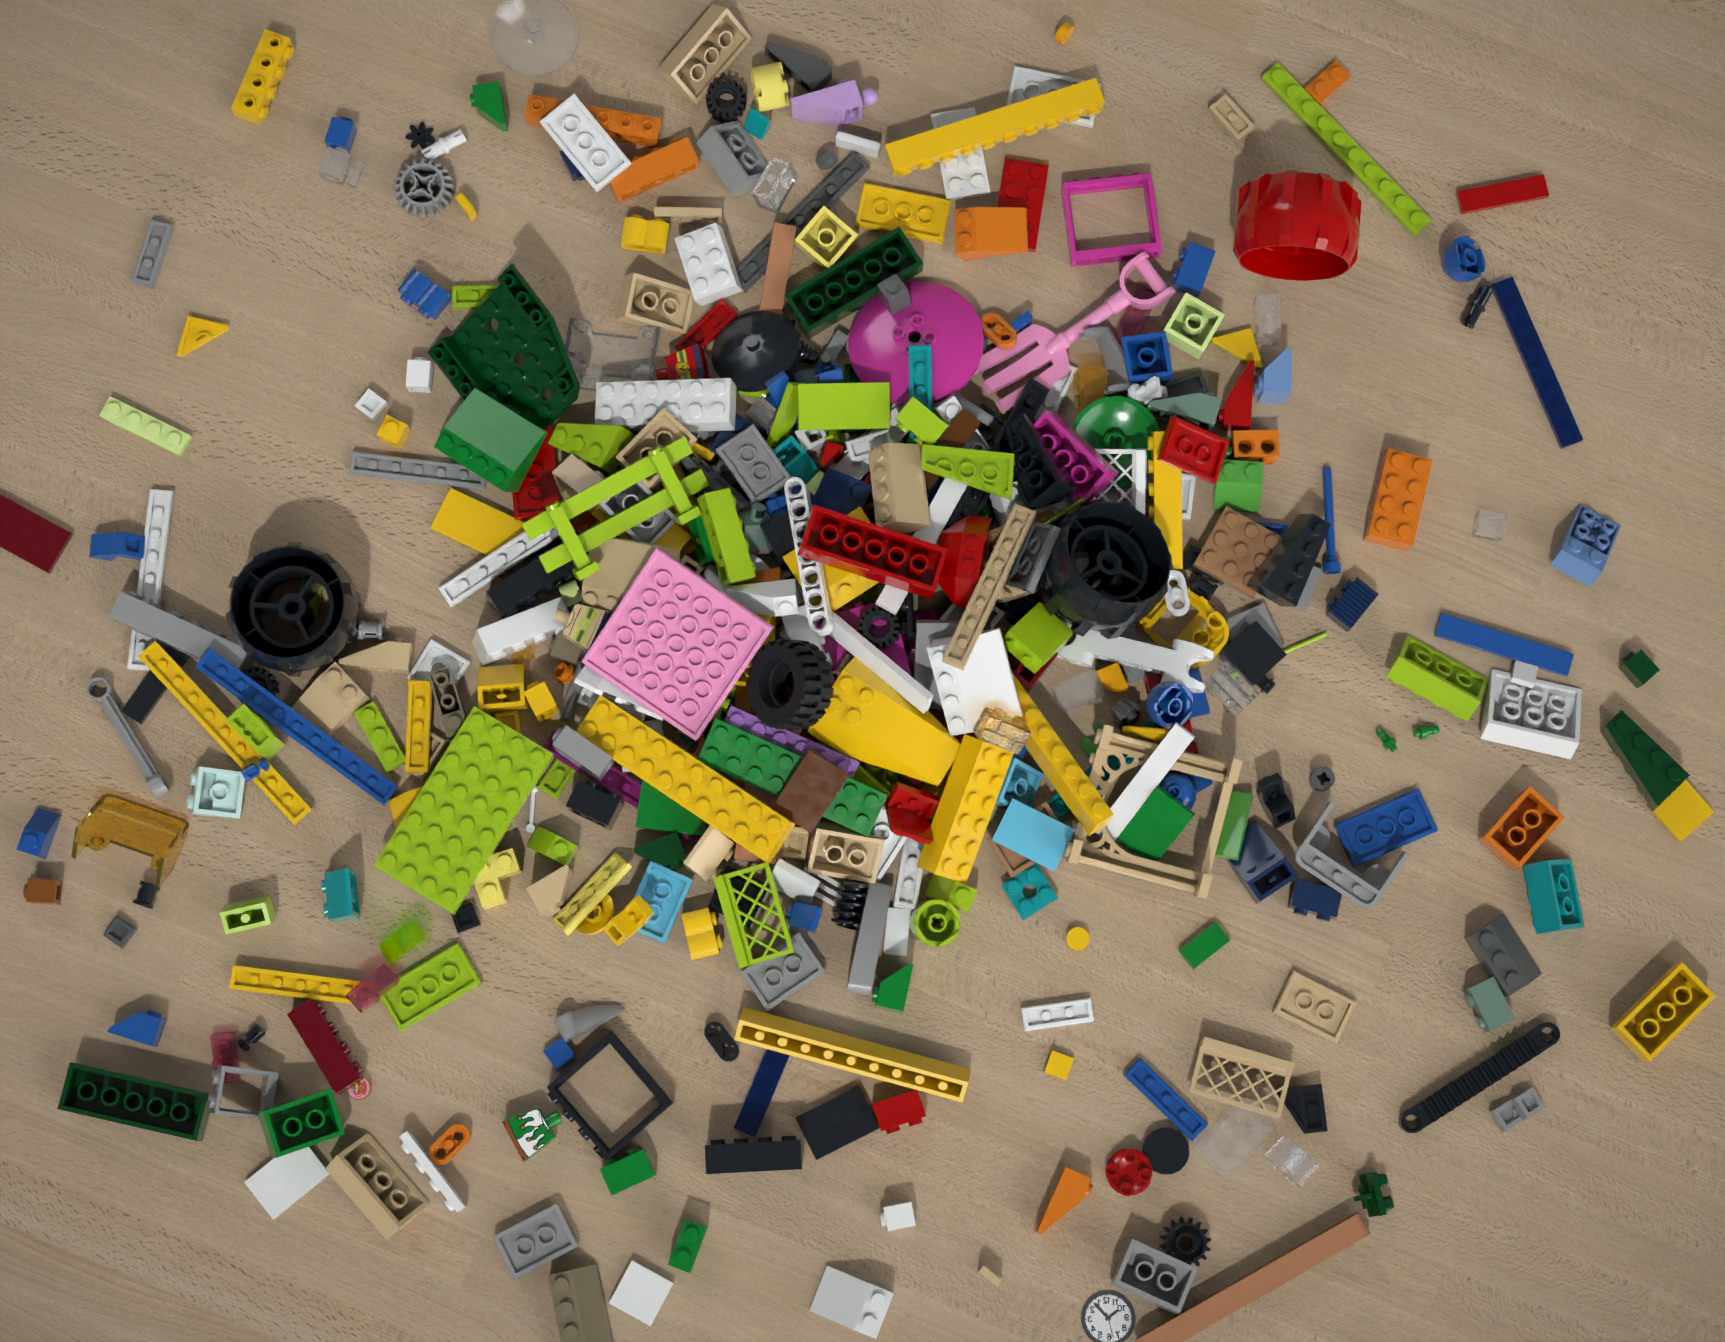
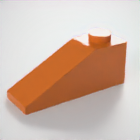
M1064 1166L1035 1232L1038 1234L1044 1233L1079 1204L1083 1197L1088 1198L1093 1188V1185L1090 1184L1092 1178Z

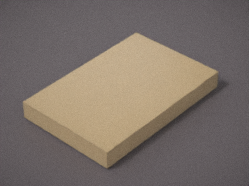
M1293 970L1272 1013L1337 1044L1357 1002Z

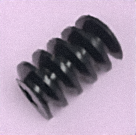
M847 879V881L839 882L845 890L837 891V894L843 898L835 900V903L841 907L833 909V912L838 914V917L831 918V921L843 928L859 930L853 924H860L861 922L860 918L855 915H862L863 910L857 906L865 905V901L859 897L867 896V892L862 888L869 887V884Z

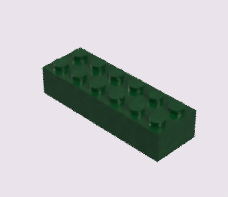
M899 226L784 295V303L809 340L879 297L877 284L897 274L904 283L923 271V262Z
M70 1062L58 1109L190 1140L203 1141L210 1108H208L210 1093Z

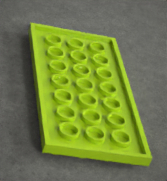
M474 706L373 866L455 915L554 757V754Z

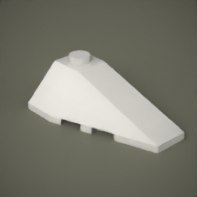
M586 665L574 681V683L601 696L602 694H611L615 702L630 705L632 703L635 710L665 721V719Z

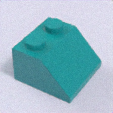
M344 868L324 873L325 879L321 880L323 894L326 893L327 903L323 904L325 917H328V920L331 922L360 919L356 872L350 868Z

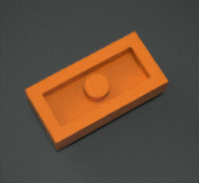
M1335 60L1304 90L1321 105L1344 85L1352 75Z

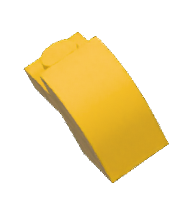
M638 895L622 912L613 917L603 930L619 947L650 921L654 911Z

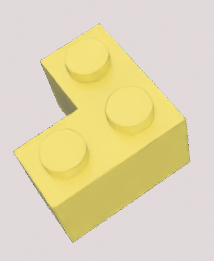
M513 848L493 854L474 883L482 908L485 910L507 903L501 883L502 879L523 873L516 851Z

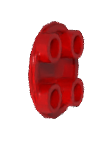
M1133 1148L1115 1152L1108 1160L1105 1168L1106 1178L1110 1186L1123 1196L1137 1195L1143 1192L1150 1185L1153 1176L1152 1165L1148 1157L1141 1151Z

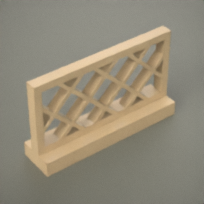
M1204 1036L1200 1040L1199 1052L1188 1093L1280 1119L1295 1063ZM1203 1054L1213 1056L1217 1065L1206 1071L1202 1064ZM1229 1061L1236 1063L1240 1072L1231 1077L1228 1076L1222 1066ZM1219 1067L1226 1080L1215 1085L1208 1073ZM1200 1068H1201V1070L1203 1071V1073L1200 1074V1075H1198V1074H1199V1070H1200ZM1251 1068L1258 1069L1262 1076V1079L1253 1084L1245 1073ZM1242 1074L1248 1087L1238 1092L1231 1079ZM1205 1075L1211 1088L1206 1091L1195 1089L1197 1079ZM1273 1075L1284 1077L1283 1086L1277 1090H1274L1268 1080ZM1265 1081L1271 1093L1260 1099L1254 1086ZM1228 1082L1234 1092V1095L1228 1098L1222 1097L1217 1090V1087ZM1251 1089L1257 1101L1251 1105L1245 1104L1239 1094ZM1214 1090L1215 1094H1211L1208 1092ZM1279 1091H1281L1280 1098L1276 1094ZM1273 1095L1278 1103L1276 1112L1267 1110L1262 1101ZM1259 1103V1105L1261 1106V1108L1256 1107V1106H1254V1105H1256V1104Z

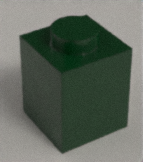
M1642 649L1636 653L1633 651L1629 652L1621 659L1624 663L1619 667L1636 688L1644 685L1660 671Z

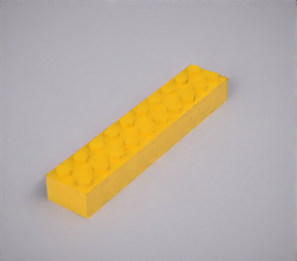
M601 695L598 697L576 731L610 755L614 761L765 862L771 863L796 824L712 767L699 761L697 757L607 697Z

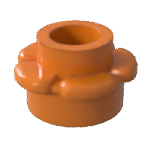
M561 662L554 670V678L558 680L559 684L570 682L575 675L574 667L569 663Z

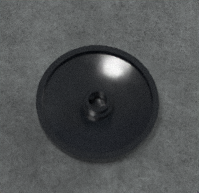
M771 311L749 312L733 319L719 332L712 347V364L718 377L731 378L738 391L758 392L767 390L764 383L775 375L784 371L789 376L793 372L800 359L801 340L795 326L783 315Z

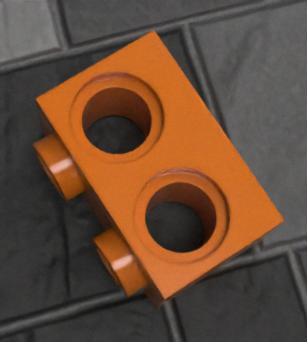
M1233 430L1230 436L1232 446L1231 460L1264 462V465H1272L1280 457L1279 430ZM1238 445H1247L1249 448V452H1241L1238 448ZM1261 445H1270L1272 452H1264Z

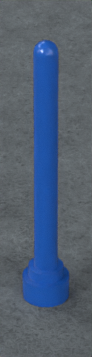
M1326 466L1322 470L1325 521L1330 523L1331 526L1326 535L1327 558L1324 559L1325 562L1322 564L1323 574L1341 573V562H1338L1335 550L1332 471L1330 467Z

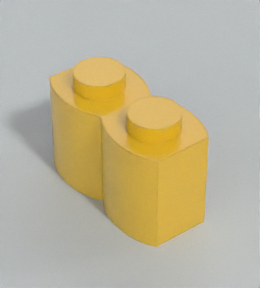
M640 215L625 217L621 248L654 254H666L670 224L661 218L645 220Z
M708 907L681 914L691 959L696 960L720 954L719 949L723 948L720 934L715 935L713 926L718 925L715 912H710Z

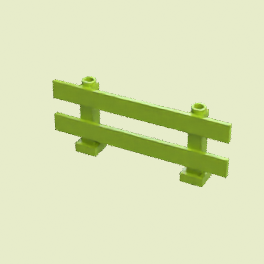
M685 436L662 448L661 446L652 448L648 451V456L560 503L558 501L550 503L545 507L546 510L521 523L530 541L556 528L563 543L538 556L546 573L572 560L576 567L572 569L575 578L581 581L601 570L597 562L593 559L589 560L586 552L673 505L677 513L673 514L676 523L680 525L702 515L699 507L694 504L691 505L688 499L689 496L709 486L702 469L678 480L671 464L693 453ZM655 473L658 474L665 487L664 489L576 535L569 521L571 518Z

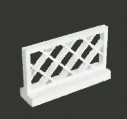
M1147 448L1095 449L1099 454H1106L1112 460L1109 464L1115 463L1123 473L1115 481L1112 480V484L1104 492H1100V496L1097 499L1095 496L1091 501L1099 500L1103 497L1107 502H1112L1105 493L1114 485L1123 494L1117 503L1126 497L1135 509L1146 515ZM1110 454L1118 455L1115 458H1113ZM1122 454H1132V464L1125 470L1116 460ZM1131 468H1132V476L1128 473V471H1129ZM1125 474L1132 480V487L1126 493L1116 484ZM1131 490L1132 499L1127 495Z

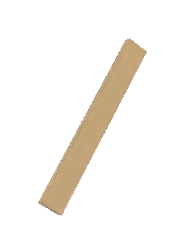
M1016 503L1014 504L944 653L943 663L964 671L1031 528L1037 511Z

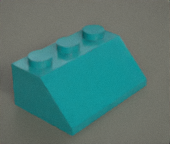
M1572 859L1546 860L1523 865L1524 879L1529 893L1528 901L1532 908V922L1536 934L1584 928Z

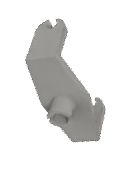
M1108 326L1083 330V334H1079L1080 339L1083 341L1097 340L1105 369L1115 383L1107 387L1108 390H1104L1105 396L1126 395L1129 386L1134 383L1128 382L1123 350Z

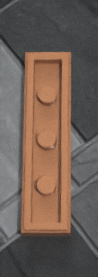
M776 222L773 224L759 311H771L782 315L796 226Z

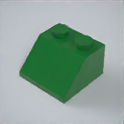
M912 964L906 965L881 981L879 987L875 986L872 1002H876L875 1008L903 1013L913 970Z

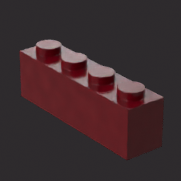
M309 999L287 1015L334 1092L341 1095L363 1080L361 1074L364 1070L357 1060L353 1062L349 1054L352 1051L345 1041L341 1042L338 1038L339 1030L333 1021L328 1022L324 1015L327 1011L320 1001L316 1002L313 999Z

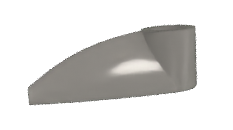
M617 1005L590 1006L574 1012H567L555 1019L554 1022L563 1040L569 1042L624 1013L625 1010L622 1006Z

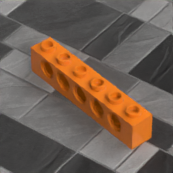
M529 94L524 114L527 125L543 127L539 121L563 103L564 100ZM583 104L612 140L652 148L659 147L662 133L661 118Z

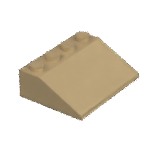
M617 537L589 551L588 558L589 560H595L601 570L583 579L582 605L614 613L657 547L679 562L680 549Z

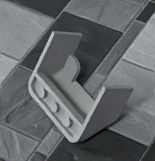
M1327 802L1299 846L1295 855L1296 862L1300 867L1360 907L1372 908L1378 903L1410 854L1402 851L1389 870L1382 865L1374 864L1368 867L1362 875L1325 850L1330 841V833L1321 824L1335 805L1332 802Z

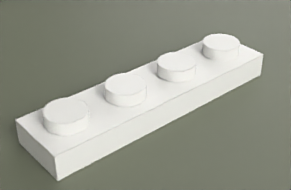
M406 1131L399 1136L402 1140L400 1145L408 1155L412 1153L417 1160L414 1164L422 1174L426 1172L431 1178L428 1182L436 1192L441 1191L446 1197L443 1202L449 1210L453 1211L455 1209L456 1212H460L467 1207L436 1164L431 1161L429 1155L410 1131Z

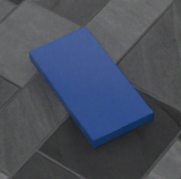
M1419 788L1333 825L1353 868L1438 831Z

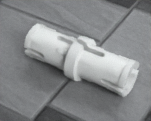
M458 129L445 138H438L437 142L422 149L421 153L428 163L431 158L435 159L444 153L446 155L449 154L451 149L467 142L462 131Z

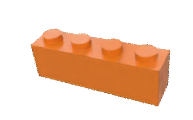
M688 137L683 139L677 138L671 141L668 146L663 148L656 147L650 151V154L632 158L630 160L632 164L609 182V185L619 204L700 168L699 159Z

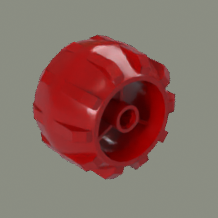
M1298 170L1260 174L1238 190L1233 227V252L1242 268L1264 277L1294 281L1336 278L1349 271L1357 261L1362 201L1358 198V192L1348 182H1339L1329 174L1298 172Z

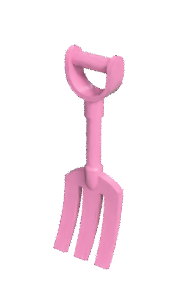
M1140 253L1123 267L1120 274V290L1107 298L1104 304L1064 332H1059L1056 335L1043 326L1030 325L1017 334V343L1013 348L1004 350L996 347L983 354L974 375L1011 358L1037 343L1038 346L1028 354L985 380L982 387L989 395L1051 362V367L1034 378L1045 387L1050 388L1056 382L1069 375L1070 363L1066 349L1080 338L1079 334H1083V330L1097 326L1112 314L1116 315L1129 305L1140 310L1153 309L1173 296L1175 289L1173 287L1168 288L1147 260L1149 258L1148 253ZM1137 268L1157 296L1143 300L1133 297L1127 292L1125 287L1127 277ZM1025 385L997 402L996 406L1002 414L1011 411Z

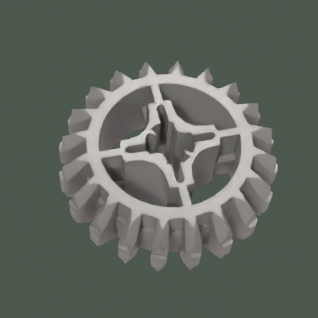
M423 157L421 163H417V160L413 159V165L410 166L408 163H405L406 170L399 169L398 171L401 177L394 178L397 183L393 185V190L397 192L394 197L396 200H399L398 204L401 208L405 207L404 210L407 214L412 211L414 217L421 213L422 218H426L427 213L430 212L431 216L434 217L435 210L442 213L443 209L441 206L449 207L450 204L447 199H453V194L451 193V191L455 190L454 185L451 184L453 178L448 176L449 170L447 168L443 169L442 163L439 162L435 165V161L432 158L428 163ZM428 173L430 175L427 177H423L419 174ZM411 179H413L414 186L410 189V192L406 194L408 183ZM419 182L422 186L427 188L429 194L426 192V190L420 188ZM441 182V190L435 197L433 191L438 187L437 184ZM421 199H426V200H428V202H424V203L415 202V201H418V200H421Z

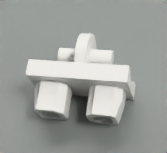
M1153 376L1141 385L1132 384L1129 386L1127 398L1133 399L1147 408L1150 401L1168 398L1167 388L1160 385L1159 377Z

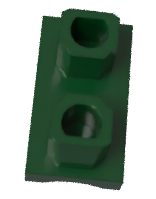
M1377 1172L1359 1175L1361 1185L1358 1186L1359 1195L1353 1196L1354 1201H1361L1362 1207L1367 1209L1369 1217L1387 1215L1386 1211L1394 1208L1391 1196L1383 1197L1381 1188L1388 1186L1387 1175L1377 1174Z

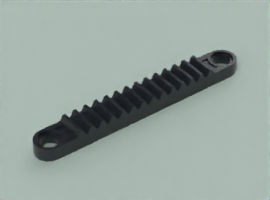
M1545 1022L1534 1027L1405 1110L1399 1117L1400 1128L1406 1133H1417L1439 1120V1118L1453 1111L1456 1107L1470 1100L1487 1087L1556 1044L1560 1038L1559 1028L1551 1022ZM1545 1027L1553 1031V1038L1550 1041L1544 1040L1541 1036V1032ZM1408 1115H1414L1417 1118L1415 1128L1410 1129L1406 1126L1405 1119Z

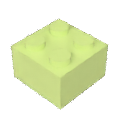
M1185 293L1163 332H1166L1167 342L1199 360L1225 314Z

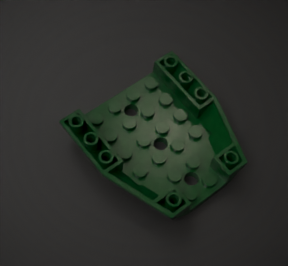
M510 264L497 278L500 285L452 336L440 338L428 351V354L463 400L468 397L474 388H478L545 430L578 399L580 383L553 315L514 264ZM493 318H495L498 322V327L496 330H494L491 325V321ZM520 353L525 358L523 365H521L518 361V356ZM546 389H549L552 393L550 401L545 396Z

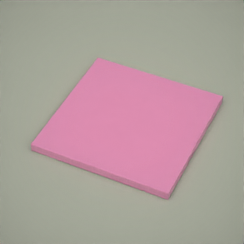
M657 547L581 662L697 741L774 626Z

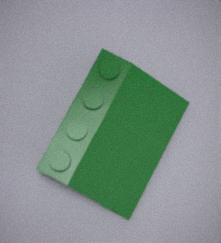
M474 388L445 424L434 448L502 491L518 492L547 431L478 388Z

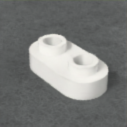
M1171 570L1167 582L1168 591L1164 596L1167 610L1173 616H1183L1190 607L1185 577L1181 572ZM1171 581H1176L1178 585L1172 587L1169 585V583ZM1179 602L1182 604V607L1175 608L1174 604Z

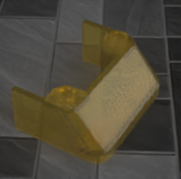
M106 794L100 797L76 826L71 857L76 859L85 846L99 851L107 848L110 843L153 857L151 859V867L157 872L155 887L160 888L175 867L188 833L189 823L181 817L118 795Z

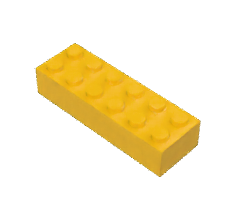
M964 734L931 824L933 841L931 844L924 843L916 865L917 867L935 875L967 883L1013 757V751Z

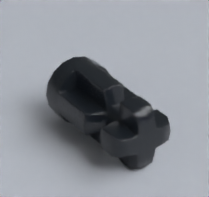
M255 1024L245 1034L246 1039H240L237 1044L242 1050L248 1051L250 1049L249 1044H255L266 1032L258 1024Z

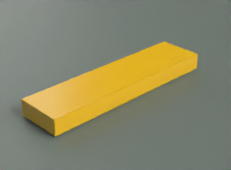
M408 680L406 773H429L432 687L430 680Z

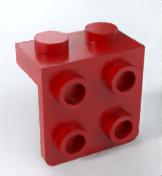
M897 782L884 803L889 829L897 836H905L914 839L918 843L931 844L933 836L929 818L940 802L939 797Z

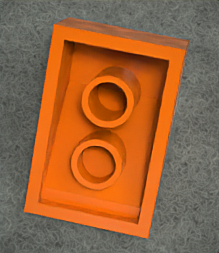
M971 207L954 210L955 254L964 261L1028 252L1026 208Z

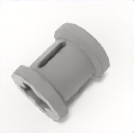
M360 620L359 639L378 638L379 641H384L385 621L365 622V620Z

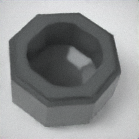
M827 150L816 158V164L820 170H827L838 161L834 150Z

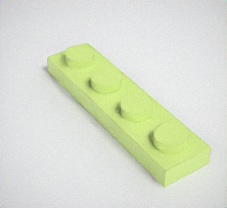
M109 396L99 415L102 419L182 457L192 438L189 434Z

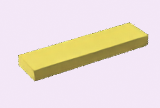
M615 852L552 921L569 936L632 866Z

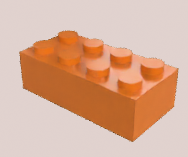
M1390 448L1387 449L1383 454L1364 541L1408 552L1414 543L1433 459Z

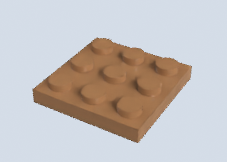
M1226 506L1193 566L1254 599L1257 592L1247 587V584L1250 580H1254L1259 573L1258 569L1260 566L1267 562L1271 556V551L1280 544L1283 538Z

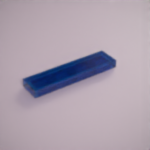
M769 1049L766 1050L735 1123V1129L756 1137L790 1055Z

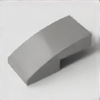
M1531 1087L1489 1113L1502 1133L1543 1110L1545 1106L1534 1087Z

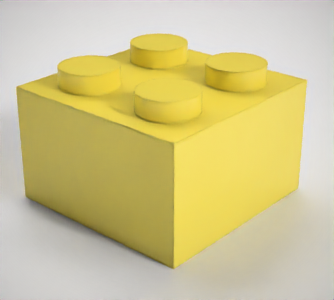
M823 206L796 237L794 245L821 268L827 270L842 258L857 240L858 234Z

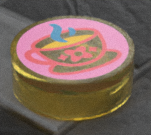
M363 1077L362 1081L348 1089L347 1092L355 1100H364L370 1096L372 1084L367 1078Z

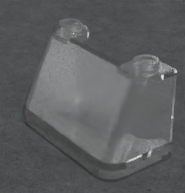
M570 317L565 347L580 383V390L596 392L597 382L655 381L660 327L643 326L638 330L637 337L593 332L592 324L586 319Z

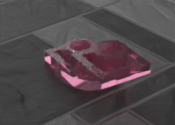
M383 964L347 993L346 998L360 1013H363L377 1003L382 995L397 986L400 980Z
M235 1031L211 1034L213 1070L217 1069V1065L239 1068ZM225 1072L224 1084L239 1082V1074Z

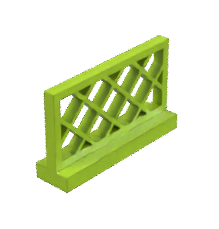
M762 863L713 878L739 968L795 952L770 863ZM765 868L768 877L764 885L752 879L756 870ZM751 872L749 877L744 874ZM739 875L747 880L742 891L733 888L731 877ZM750 882L762 888L756 900L744 894ZM768 882L770 884L771 889L766 887ZM764 890L773 894L774 901L770 908L758 902ZM734 892H736L737 894H739V896H738L737 899H736V896H735V893H734ZM742 896L753 902L748 914L739 910L738 903ZM775 904L778 912L773 910ZM756 905L768 910L762 922L751 917ZM770 913L780 918L781 923L777 930L765 924ZM741 915L746 917L744 922L742 920ZM748 919L760 925L754 937L745 931ZM763 927L775 933L769 945L757 939ZM781 928H783L784 934L779 932ZM777 935L786 939L788 949L778 951L771 947ZM748 938L752 939V942H751L750 945H749ZM757 942L767 949L762 957L754 959L751 948ZM769 950L775 952V953H773V954L767 955V953L769 952Z

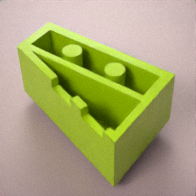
M558 423L548 444L564 453L573 454L576 458H581L599 469L614 474L619 465L616 461V456L630 443L634 434L622 426Z

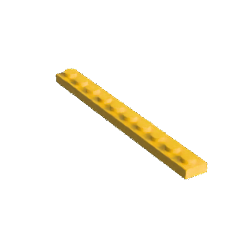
M154 641L138 655L145 665L242 769L252 763L260 764L259 759L264 757L257 753L226 720L227 717L157 641ZM268 762L270 769L268 771L261 769V775L252 780L296 826L313 809Z

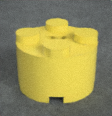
M781 62L750 68L754 98L759 112L790 106L787 94L789 93L786 79L783 80L782 75L784 73Z

